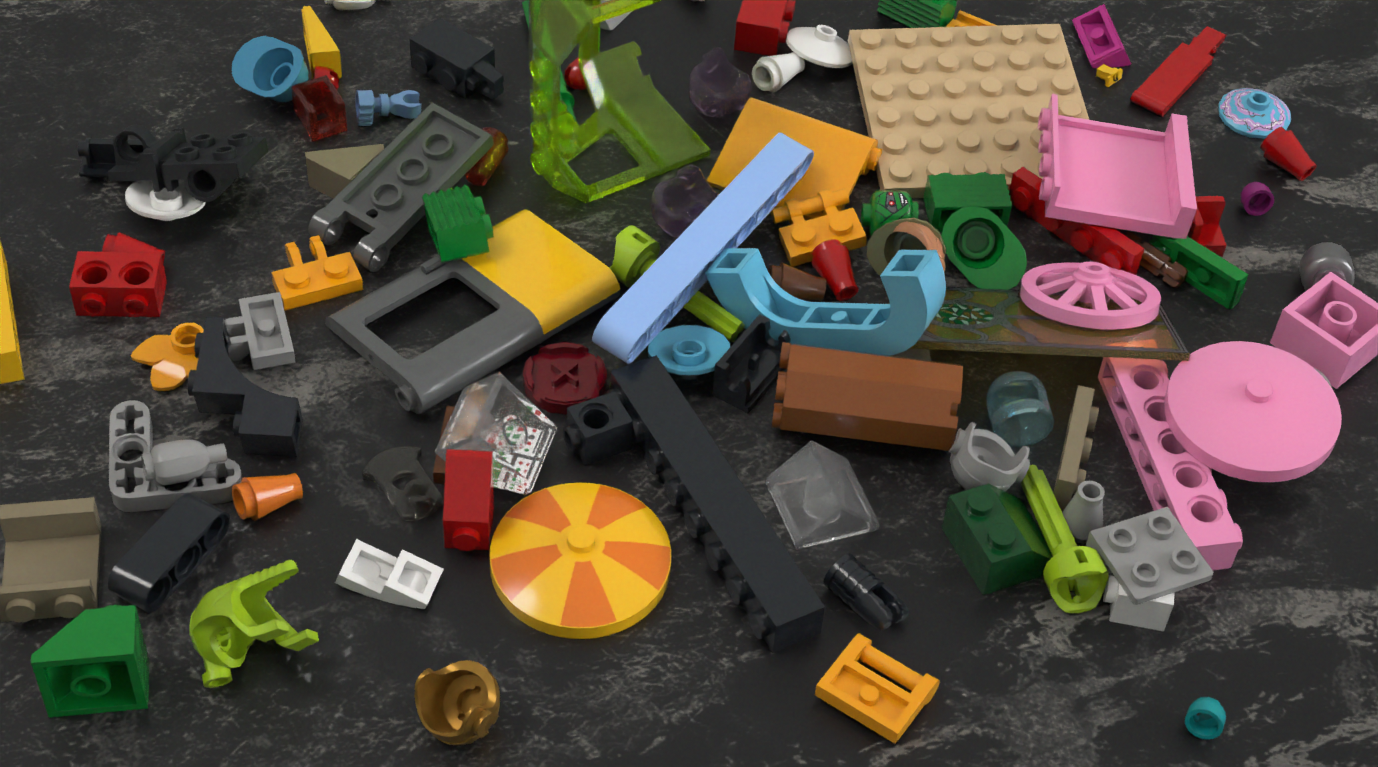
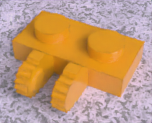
M317 235L309 238L310 251L315 261L303 264L300 250L295 242L286 243V254L291 267L271 272L275 290L281 294L284 311L363 290L362 277L351 253L346 252L327 257L324 244L320 236Z

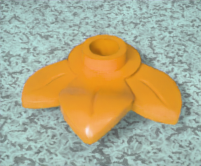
M196 323L180 324L172 330L171 335H154L146 339L134 349L131 359L138 363L153 366L150 381L154 390H174L186 381L190 370H196L198 358L195 357V339L197 333H203L204 329Z

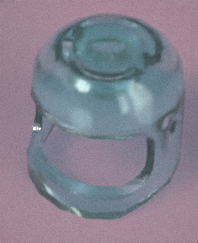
M1011 371L996 378L989 386L986 406L992 432L1001 437L1010 447L1036 444L1046 438L1053 430L1055 422L1043 383L1035 375L1024 371Z

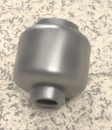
M1322 242L1313 245L1304 252L1300 260L1299 271L1305 291L1330 272L1353 286L1355 271L1349 252L1341 245L1332 242Z

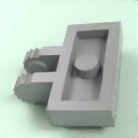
M280 292L238 299L241 316L224 320L230 339V359L239 361L250 353L253 370L295 363L293 344Z

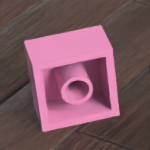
M1330 272L1282 310L1270 343L1278 349L1295 355L1310 366L1321 371L1329 379L1331 386L1337 389L1378 355V303Z

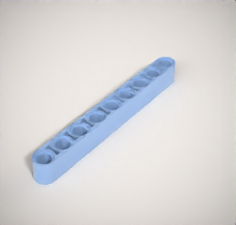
M781 132L778 133L608 310L596 326L592 342L627 364L632 363L707 282L708 278L705 272L725 248H738L804 176L813 160L814 151Z

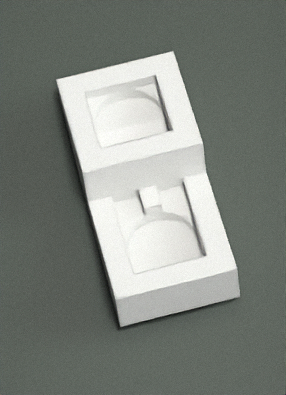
M356 539L335 583L371 598L396 605L425 609L444 569L407 551L402 550L399 557L396 558Z

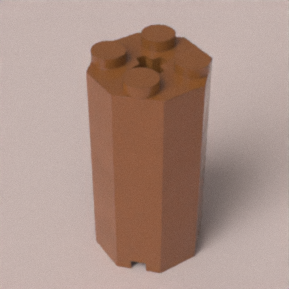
M782 342L779 368H786L787 372H778L775 400H783V403H774L771 428L949 451L954 444L958 425L957 408L961 402L963 366Z

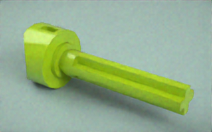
M630 225L616 236L615 256L613 265L609 268L618 281L627 287H631L656 261L660 251V244L636 226ZM697 291L684 305L686 310L717 332L723 334L731 342L737 339L738 334L745 327L742 321L700 291Z
M1030 465L1027 474L1020 484L1053 556L1046 563L1043 570L1044 581L1052 598L1064 612L1083 613L1097 607L1102 597L1109 572L1096 549L1088 546H1077L1043 470H1038L1036 465ZM1070 591H1075L1076 596H1074L1073 599L1071 597Z

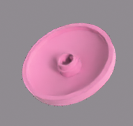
M1221 342L1192 352L1173 371L1164 401L1165 416L1170 430L1189 454L1204 465L1222 474L1252 482L1288 481L1312 472L1329 457L1341 429L1342 415L1340 405L1333 389L1324 377L1312 366L1295 355L1273 346L1254 342Z

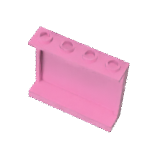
M1052 94L1048 108H1041L1038 119V130L1042 131L1039 139L1038 153H1043L1039 165V176L1043 177L1039 200L1045 201V217L1186 239L1197 210L1187 116L1172 113L1165 132L1058 115V95Z

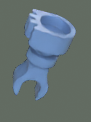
M356 90L355 108L358 126H371L374 113H379L380 116H388L389 112L404 118H417L421 114L422 103H419L420 93L406 90L391 97H388V94H379V97H374L372 90Z

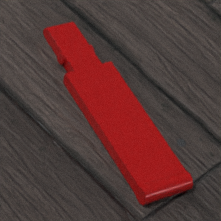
M1206 26L1197 37L1193 38L1189 45L1182 42L1146 81L1133 92L1130 102L1163 117L1212 64L1214 57L1211 54L1216 52L1217 48L1225 40L1226 35Z

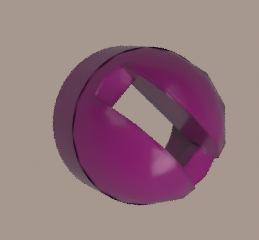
M1260 182L1249 183L1240 193L1241 204L1246 212L1253 216L1265 214L1274 204L1272 192L1265 184Z

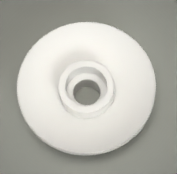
M818 25L816 28L796 27L787 33L786 43L788 47L798 56L809 62L830 68H845L852 65L849 44L837 36L836 30L829 26Z
M178 180L179 186L174 191H167L166 188H163L160 192H154L152 181H135L125 192V202L133 212L144 217L162 221H172L190 216L200 211L206 204V202L196 200L187 192L183 180Z

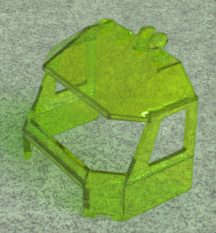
M529 0V106L533 151L530 159L535 172L538 175H543L554 189L588 203L710 156L711 149L654 88L650 75H642L636 58L642 55L640 47L634 41L600 53V22L662 0H610L602 4L601 0ZM578 43L579 68L596 111L580 127L567 110V105L560 100V65ZM611 133L640 165L591 185H585L567 163L604 135Z

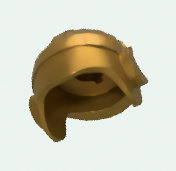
M470 660L458 661L438 671L428 668L416 680L414 697L420 720L434 737L450 745L473 743L477 739L486 736L489 733L488 729L492 724H495L499 717L500 691L498 683L492 673L478 662Z

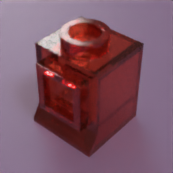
M327 75L291 87L294 111L306 128L312 142L347 131L345 102ZM325 112L327 118L317 121V114Z

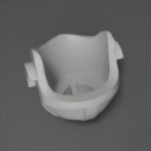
M971 422L965 430L958 429L954 444L949 450L951 453L950 463L955 479L965 490L989 483L1003 491H1007L1014 482L1020 483L1024 479L1030 466V459H1028L1029 447L1022 446L1015 455L1010 446L997 434L984 429H974L976 423Z

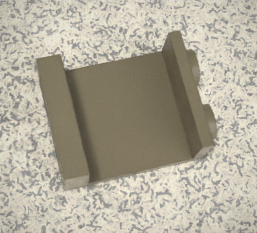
M95 498L0 505V526L6 541L2 586H0V621L27 622L32 619L54 617L75 618L85 609L98 608L102 525Z

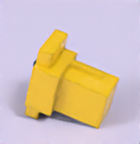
M1103 64L1097 68L1096 76L1105 80L1106 87H1110L1122 79L1123 69L1111 68Z

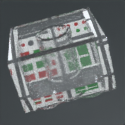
M498 372L463 388L435 453L446 462L447 449L493 451L494 487L526 495L533 490L558 427Z

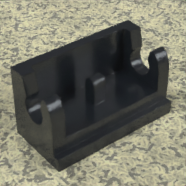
M760 314L715 364L712 395L747 414L778 379V372L786 370V368H779L782 342L790 343V336L786 330L779 335V341L773 339L769 334L771 328L769 318Z

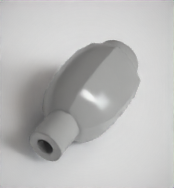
M183 439L159 443L151 449L150 453L141 454V460L146 481L155 479L161 485H170L199 477L207 470L209 464L227 461V452L224 443L205 446L197 440Z

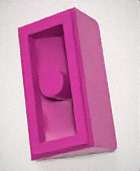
M1104 4L1072 20L1092 68H1098L1103 64L1109 67L1131 65L1130 59Z

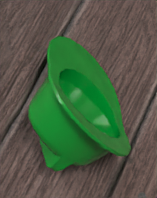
M968 206L952 213L944 223L941 236L946 246V254L970 283L982 289L1010 290L1017 286L1025 274L1027 266L1026 252L1017 237L997 215L987 208Z

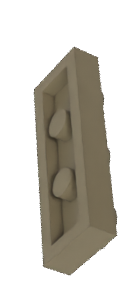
M1080 385L1077 387L1071 408L1053 492L1062 510L1070 502L1072 494L1077 492L1080 483L1085 481L1087 470L1079 469L1080 462L1086 464L1088 462L1093 439L1085 437L1086 431L1094 432L1099 412L1098 407L1092 406L1095 389Z

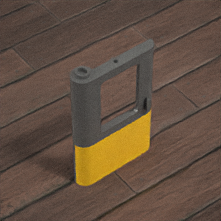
M524 209L492 226L494 237L487 239L488 253L441 263L439 255L421 264V266L327 316L325 325L398 386L395 389V395L400 405L406 411L412 410L416 414H422L620 296V286L616 276L607 265L535 214ZM450 278L459 279L498 309L412 359L402 357L365 326Z

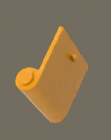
M750 97L706 182L709 186L724 190L757 154L781 132L813 150L814 157L804 176L774 208L784 206V201L794 198L801 201L816 197L819 191L830 189L833 192L846 188L850 197L860 174L865 176L869 170L875 171L877 169L882 149L877 148V139ZM845 205L837 206L838 211L844 210ZM820 211L803 216V218L810 220L824 215Z

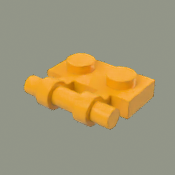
M846 188L833 192L830 189L819 191L818 196L798 201L797 198L784 201V206L774 208L771 211L774 224L789 220V226L779 228V238L792 267L811 262L813 260V249L827 240H839L842 245L848 247L849 251L867 246L866 234L854 208L842 211L837 209V206L850 203ZM820 211L824 215L807 221L803 218V216Z

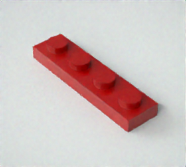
M1021 167L1013 173L1009 195L1014 207L1092 261L1137 275L1144 252L1143 247L1115 228L1045 217V201L1039 200L1042 179L1025 167Z

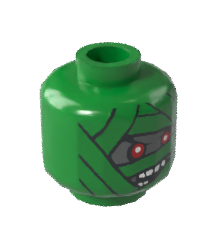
M877 190L871 195L870 203H862L861 225L862 227H869V234L872 236L875 230L889 222L906 218L918 219V202L912 201L910 194L906 191Z

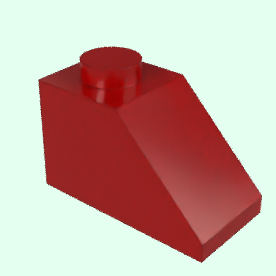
M447 449L443 508L444 547L462 551L490 550L494 516L493 451Z

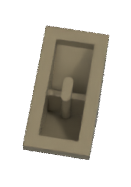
M384 144L305 152L309 186L334 199L384 150Z

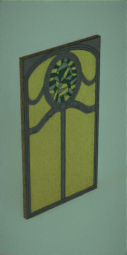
M946 287L942 307L921 338L911 347L912 349L1189 361L1190 358L1188 348L1161 302L1158 316L1148 324L1128 329L1100 330L1052 321L1026 306L1020 297V290ZM1057 292L1047 296L1058 300L1065 292ZM1111 298L1106 302L1108 310L1123 309ZM1131 298V299L1134 300L1138 305L1142 304V302ZM1077 301L1073 305L1076 307L1093 309L1091 303Z

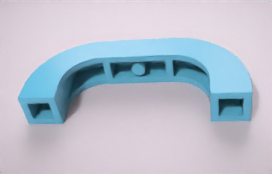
M725 248L705 272L722 306L726 311L745 324V329L760 314L769 318L771 326L769 334L777 341H779V335L786 330L792 344L888 356L908 350L921 338L942 307L946 293L945 274L937 250H898L880 275L890 304L809 302L798 299L784 291L772 279L758 248Z

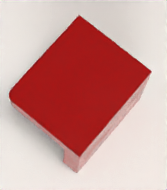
M1196 196L1197 210L1187 236L1218 256L1223 257L1227 245L1219 222L1226 204L1224 197Z

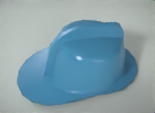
M260 36L245 43L234 57L232 76L235 82L245 90L265 98H270L276 102H289L299 96L301 92L309 94L311 91L307 84L309 71L304 62L302 51L294 45L274 37Z

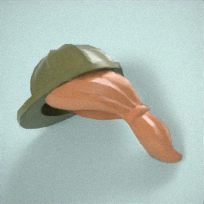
M906 218L889 222L875 230L868 241L867 257L870 265L878 275L882 274L898 250H937L945 272L946 246L941 233L927 221L917 218Z

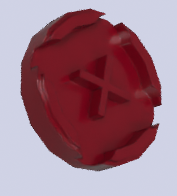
M568 342L548 344L539 349V354L535 355L532 359L530 356L525 362L523 386L526 396L537 407L550 413L567 415V407L602 396L605 393L607 371L604 361L598 355L596 358L593 354L589 353V348L581 344Z

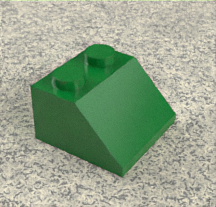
M109 605L104 608L85 609L31 655V665L49 718L148 709L150 660L136 605Z

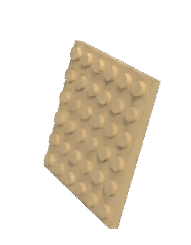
M1060 24L849 30L848 44L868 136L877 139V148L882 149V155L878 160L876 169L880 190L906 191L910 194L911 198H924L928 175H938L940 173L975 175L980 172L1005 174L1006 185H1008L1009 190L1013 173L1021 167H1025L1043 179L1042 176H1039V165L1043 153H1038L1039 139L1042 132L1038 130V119L1041 108H1048L1051 95H1058V115L1089 120Z

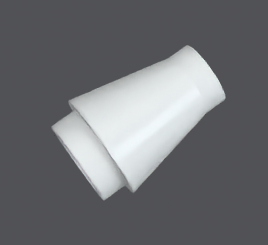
M794 52L762 57L757 61L752 70L754 83L763 91L776 92L796 74L804 70L805 61Z

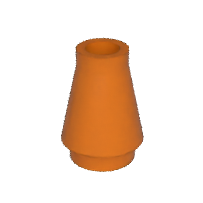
M296 473L278 476L243 477L241 483L232 486L233 503L241 519L251 518L256 521L280 507L303 497L302 484Z

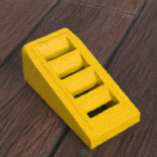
M304 6L301 9L303 33L312 79L314 78L315 66H322L334 70L340 79L342 77L340 50L311 6Z

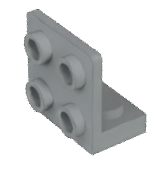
M1168 507L1092 530L1085 545L1098 551L1108 572L1113 573L1131 602L1135 605L1210 581L1214 573Z

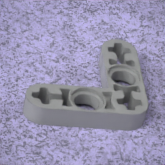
M129 400L121 402L112 409L109 424V487L113 503L119 510L139 512L168 509L181 496L187 493L193 494L210 504L225 503L233 500L232 486L241 483L242 473L240 466L228 458L227 461L209 464V467L202 475L189 480V484L179 491L167 490L165 488L166 485L157 483L155 479L146 481L141 457L133 461H124L120 459V456L132 449L140 450L143 454L150 453L153 448V425L149 408L140 401ZM135 419V433H128L126 426L129 420ZM127 477H135L137 486H135L134 492L127 493ZM227 477L226 483L218 484L219 478ZM197 479H202L203 486L198 487Z

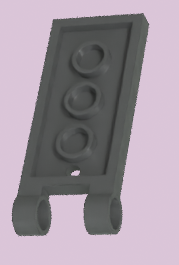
M432 102L327 206L318 210L313 215L308 227L310 236L319 235L324 244L332 245L341 237L345 223L350 221L370 233L358 242L353 254L354 261L371 272L380 270L387 262L390 250L425 215L422 196L425 193L430 195L433 191L438 193L441 189L446 192L448 188H452L494 145L492 135Z

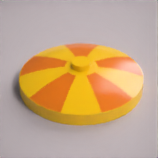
M594 483L554 485L523 498L501 519L493 534L490 545L491 579L495 591L505 607L526 625L543 633L562 638H599L630 628L645 618L657 606L666 591L670 578L671 546L667 532L657 515L634 496L610 486Z

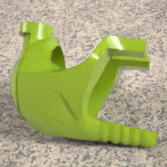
M286 560L284 563L270 566V568L218 586L202 597L191 615L189 635L194 649L204 661L206 673L202 675L204 687L213 688L230 683L233 680L231 668L242 665L248 649L256 639L264 642L274 639L277 644L295 651H301L307 646L319 642L317 632L306 629L298 633L275 611L265 598L268 591L277 587L279 583H284L285 580L290 579V576H294L299 571L293 560Z

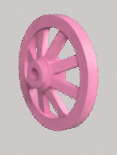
M1098 262L1052 263L1035 267L1023 275L1020 289L1022 301L1036 313L1052 321L1100 330L1128 329L1148 324L1158 316L1161 302L1160 292L1147 280ZM1067 290L1058 300L1047 296ZM1111 298L1123 309L1108 310L1106 302ZM1131 298L1142 302V304L1138 305V304H1137L1134 300H1132ZM1077 301H1081L1084 303H1091L1093 309H1086L1076 307L1073 305Z

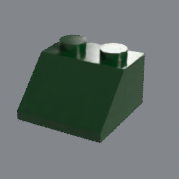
M989 483L949 495L942 530L982 595L1043 576L1046 563L1053 556L1042 531L1020 498Z

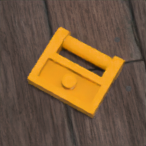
M858 633L817 683L815 696L896 744L924 705L931 701L939 687L940 680L928 673L924 676L920 675L871 646L872 640ZM864 662L865 664L869 665L870 667L874 668L880 673L886 675L887 677L891 678L892 680L896 681L897 683L901 684L902 686L906 687L912 692L908 693L907 691L903 690L902 688L898 687L897 685L893 684L887 679L881 677L880 675L876 674L875 672L871 671L870 669L866 668L860 663Z

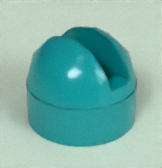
M1200 697L1194 700L1189 706L1185 717V725L1188 731L1201 739H1214L1220 736L1226 722L1224 708L1218 700L1211 697Z

